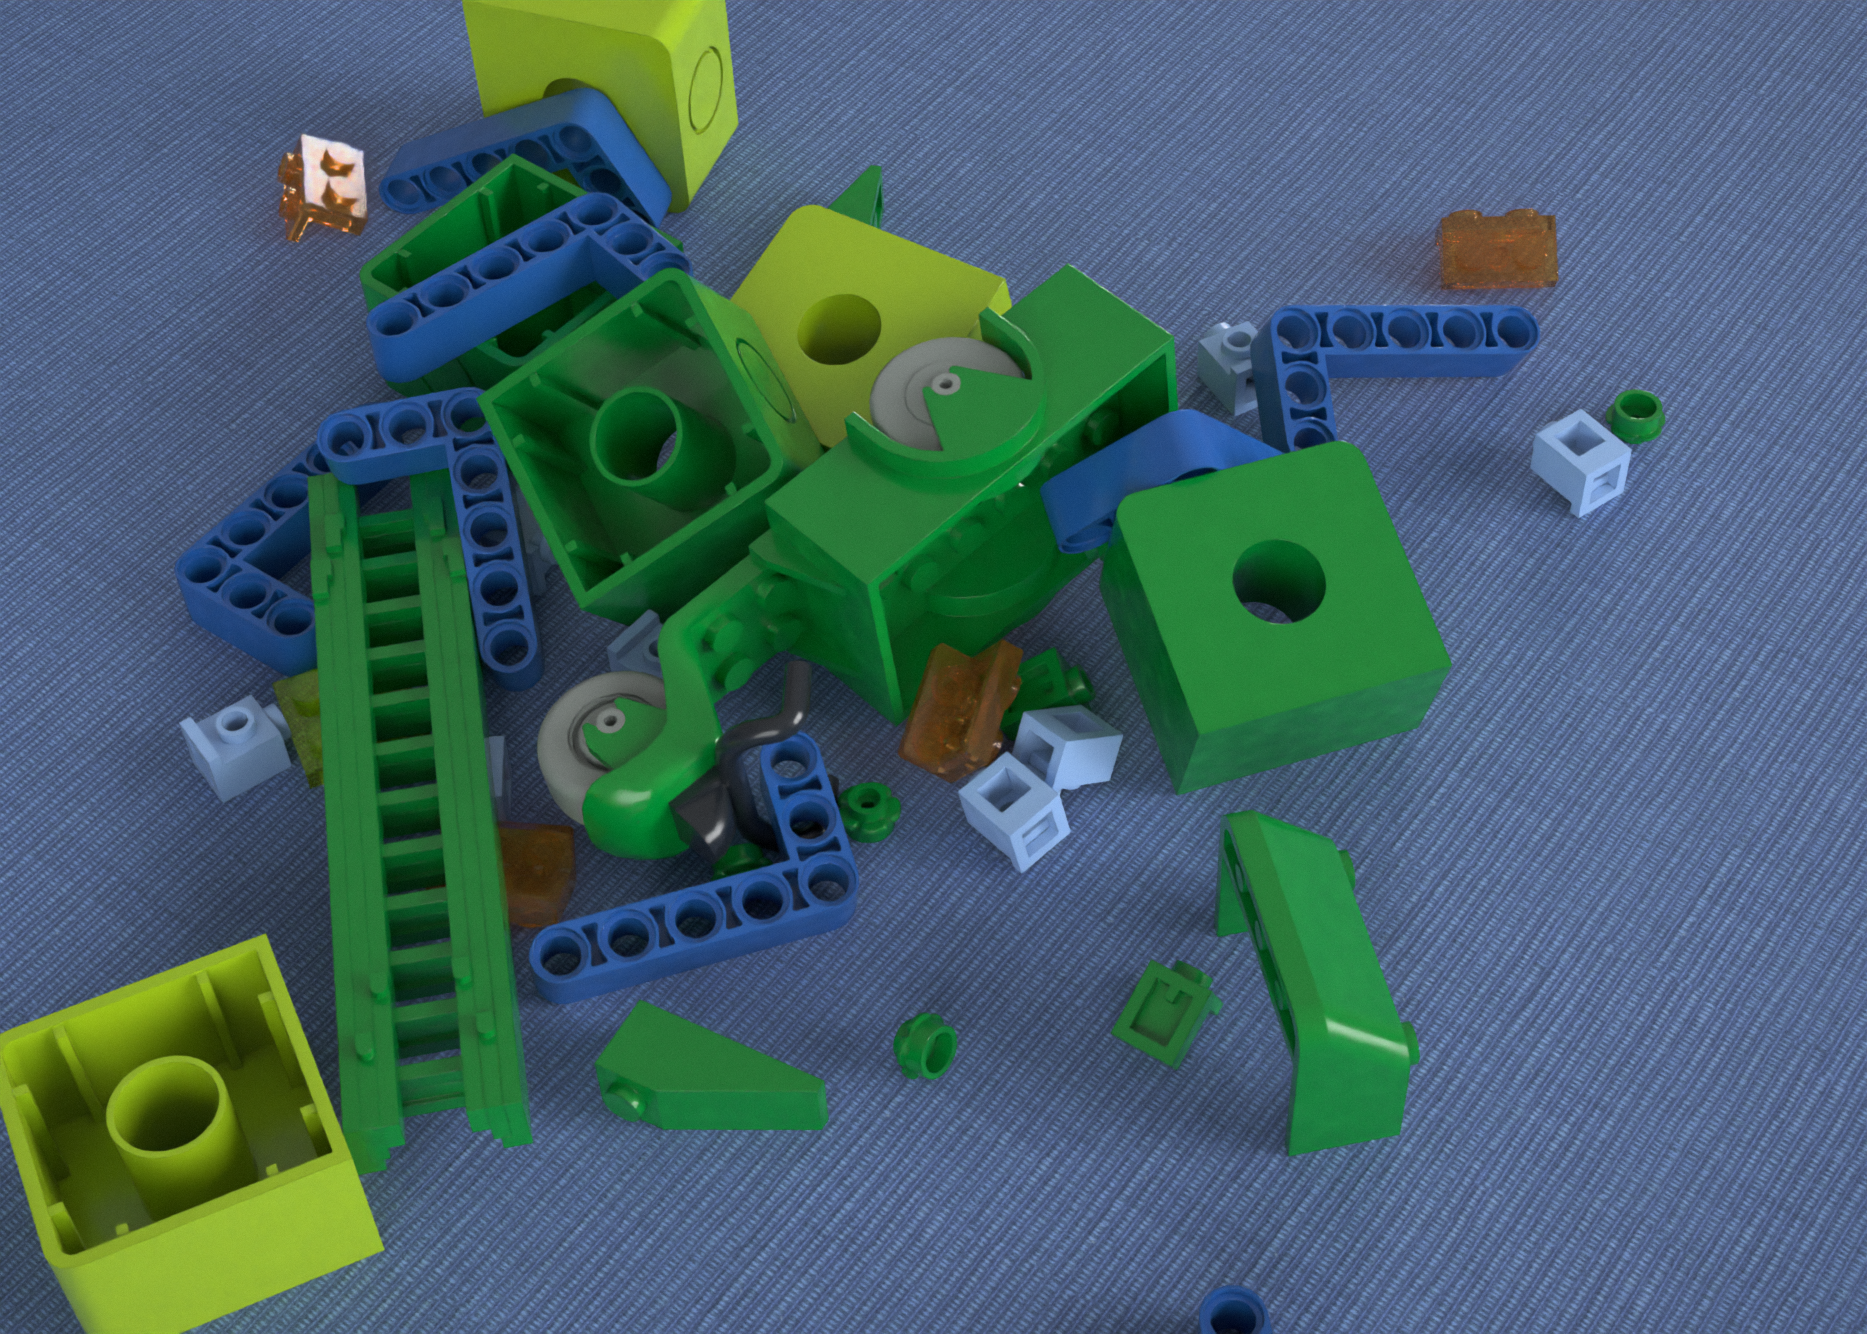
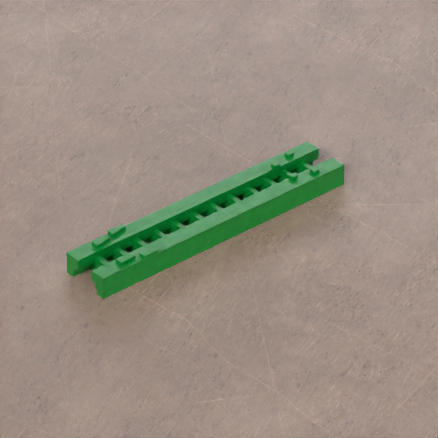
M449 468L409 475L412 508L361 516L358 485L343 483L332 473L307 477L312 556L310 568L315 612L342 1130L358 1175L387 1170L386 1159L391 1158L390 1148L406 1145L404 1118L466 1107L472 1133L491 1129L494 1140L501 1138L504 1148L533 1143L499 818L489 745L490 734L482 660ZM428 685V686H425V687H419V688H413V689H407V690H401V691H395V692H389V693L374 695L375 693H381V692L399 690V689H404V688H410V687ZM432 731V734L377 743L378 740ZM437 779V783L388 791L381 793L380 790L383 788ZM441 829V834L384 844V839ZM446 884V887L388 897V894ZM451 937V941L392 951V947ZM456 992V997L396 1008V1002ZM461 1049V1055L400 1066V1059Z

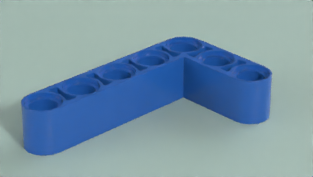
M586 87L567 91L405 143L400 146L379 185V195L389 208L407 215L416 214L445 205L514 153L550 173L568 168L584 191L588 193H606L617 198L643 221L657 229L660 228L672 201V192L668 183L611 101L599 91Z
M587 193L373 308L366 317V328L377 372L389 382L405 383L416 380L593 281H597L615 298L620 299L654 274L666 268H678L694 278L692 262L684 253L617 198L606 193Z
M1288 305L1281 307L1260 329L1250 344V357L1263 443L1283 453L1296 451L1294 446L1305 449L1338 441L1329 378L1503 376L1511 371L1537 346L1540 340L1538 322L1529 311L1514 305ZM1278 336L1287 339L1292 348L1284 345ZM1334 336H1337L1340 339H1342L1344 343L1347 345V348L1339 344ZM1390 336L1395 338L1401 344V347L1396 345ZM1445 336H1446L1447 338H1449V339L1454 343L1455 346H1453L1452 344H1450V343L1447 341V339L1445 338ZM1500 337L1504 339L1508 345L1504 344ZM1286 390L1294 393L1299 398L1301 404L1291 400Z
M462 387L341 410L330 414L321 422L317 430L316 442L332 474L343 483L362 485L449 468L481 656L493 681L500 688L510 692H519L532 688L541 679L545 671V656L512 470L487 420L479 430L474 432L459 430L461 425L470 418H485L476 398L486 391L476 387ZM411 429L425 430L424 435L418 441L411 444L399 443L400 437L406 431ZM352 440L363 441L361 448L356 453L349 456L337 454L345 443ZM492 473L497 475L495 481L487 488L473 489L469 487L471 481L480 474ZM502 530L507 532L505 539L499 545L494 547L478 545L481 537L489 531ZM511 587L518 590L515 598L506 605L493 606L488 604L490 596L500 588ZM514 645L528 648L525 658L520 663L511 666L498 663L500 654L506 648Z
M368 402L360 404L357 407L373 405L382 402ZM401 436L399 443L404 444L403 437ZM316 440L178 558L174 567V572L191 620L284 676L293 679H307L318 675L314 601L278 581L311 552L307 477L332 473L319 450ZM349 441L339 449L337 454L340 456L354 454L361 448L363 441ZM393 479L358 485L360 508Z
M1182 409L1158 417L1052 477L1040 488V496L1058 549L1062 553L1067 554L1082 553L1109 541L1118 505L1129 494L1285 453L1197 410Z
M799 731L796 735L783 742L762 745L760 751V790L783 862L553 924L541 930L533 938L529 948V963L532 977L539 994L548 1001L557 1004L574 1003L830 932L846 925L854 916L857 907L859 874L824 762L814 739L805 732ZM783 761H795L805 767L806 771L798 777L786 778L778 775L773 768L776 764ZM811 820L823 826L825 832L815 839H804L793 833L791 828L801 821ZM831 881L841 886L845 894L835 901L826 902L816 898L810 889L819 882ZM756 899H767L774 902L780 911L770 919L759 920L748 915L744 908ZM691 917L705 918L714 926L713 930L702 938L687 937L678 930V927L684 920ZM625 935H635L647 942V947L640 954L632 957L618 955L611 949L615 941ZM568 953L580 960L579 966L567 975H553L544 969L546 962L557 954Z

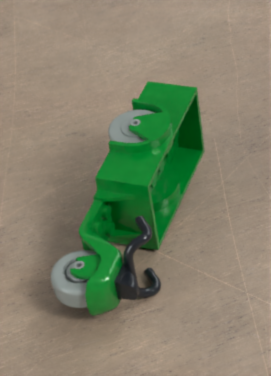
M1068 263L1001 316L989 307L980 312L979 321L983 341L963 337L938 338L914 345L895 356L880 371L871 389L869 404L873 426L854 411L844 418L847 437L764 501L770 529L748 545L750 554L666 620L661 628L657 646L663 679L652 674L637 671L603 673L576 684L566 691L549 709L539 730L537 757L548 789L558 807L571 819L585 826L590 840L597 849L616 857L634 860H660L674 857L691 847L707 862L716 864L726 855L736 833V828L741 836L752 844L780 853L771 824L762 819L757 812L742 760V754L744 751L755 746L783 742L796 735L804 726L810 707L812 667L807 662L797 660L785 665L782 707L779 713L774 716L745 720L730 727L723 734L714 704L728 692L742 687L750 679L752 673L775 654L786 650L790 654L824 666L897 727L1010 631L1038 615L1058 591L1099 558L1088 559L1084 552L1067 554L1062 553L1058 549L1040 496V488L1052 477L1169 412L1178 410L1174 336ZM827 774L838 806L839 779ZM811 820L803 828H791L793 833L804 839H815L825 832L823 826Z

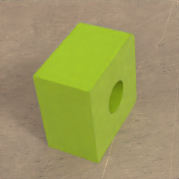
M461 0L484 118L577 88L595 89L611 101L668 183L672 192V201L667 212L681 213L688 208L738 126L725 0ZM568 168L552 172V174L581 188Z
M819 205L802 206L791 213L730 299V301L746 310L753 317L825 453L847 437L844 418L853 411L873 426L869 404L871 389L880 371L895 356L914 345L938 338L963 337L983 341L979 313L989 307L1001 316L1012 307L1005 278Z
M266 933L14 1027L0 1034V1108L43 1254L86 1334H180L385 1250L352 1156Z

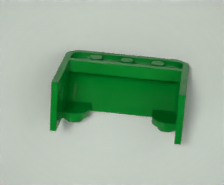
M1254 810L1224 814L1221 817L1214 929L1217 937L1249 932L1293 1064L1284 1144L1288 1157L1400 1135L1410 1066L1419 1064V1045L1411 1022H1400L1353 893L1355 889V873L1351 857L1346 849L1338 851L1331 838Z

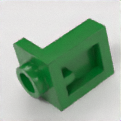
M1055 647L987 680L1000 729L1011 741L1016 740L1024 711L1082 705L1091 711L1089 702L1096 698L1094 687L1084 668L1080 664L1071 667Z
M1151 959L1113 1027L1111 1034L1116 1039L1177 1071L1209 1012L1217 1016L1223 1006V1002L1209 990L1213 979L1202 971L1180 960H1176L1172 969H1169Z

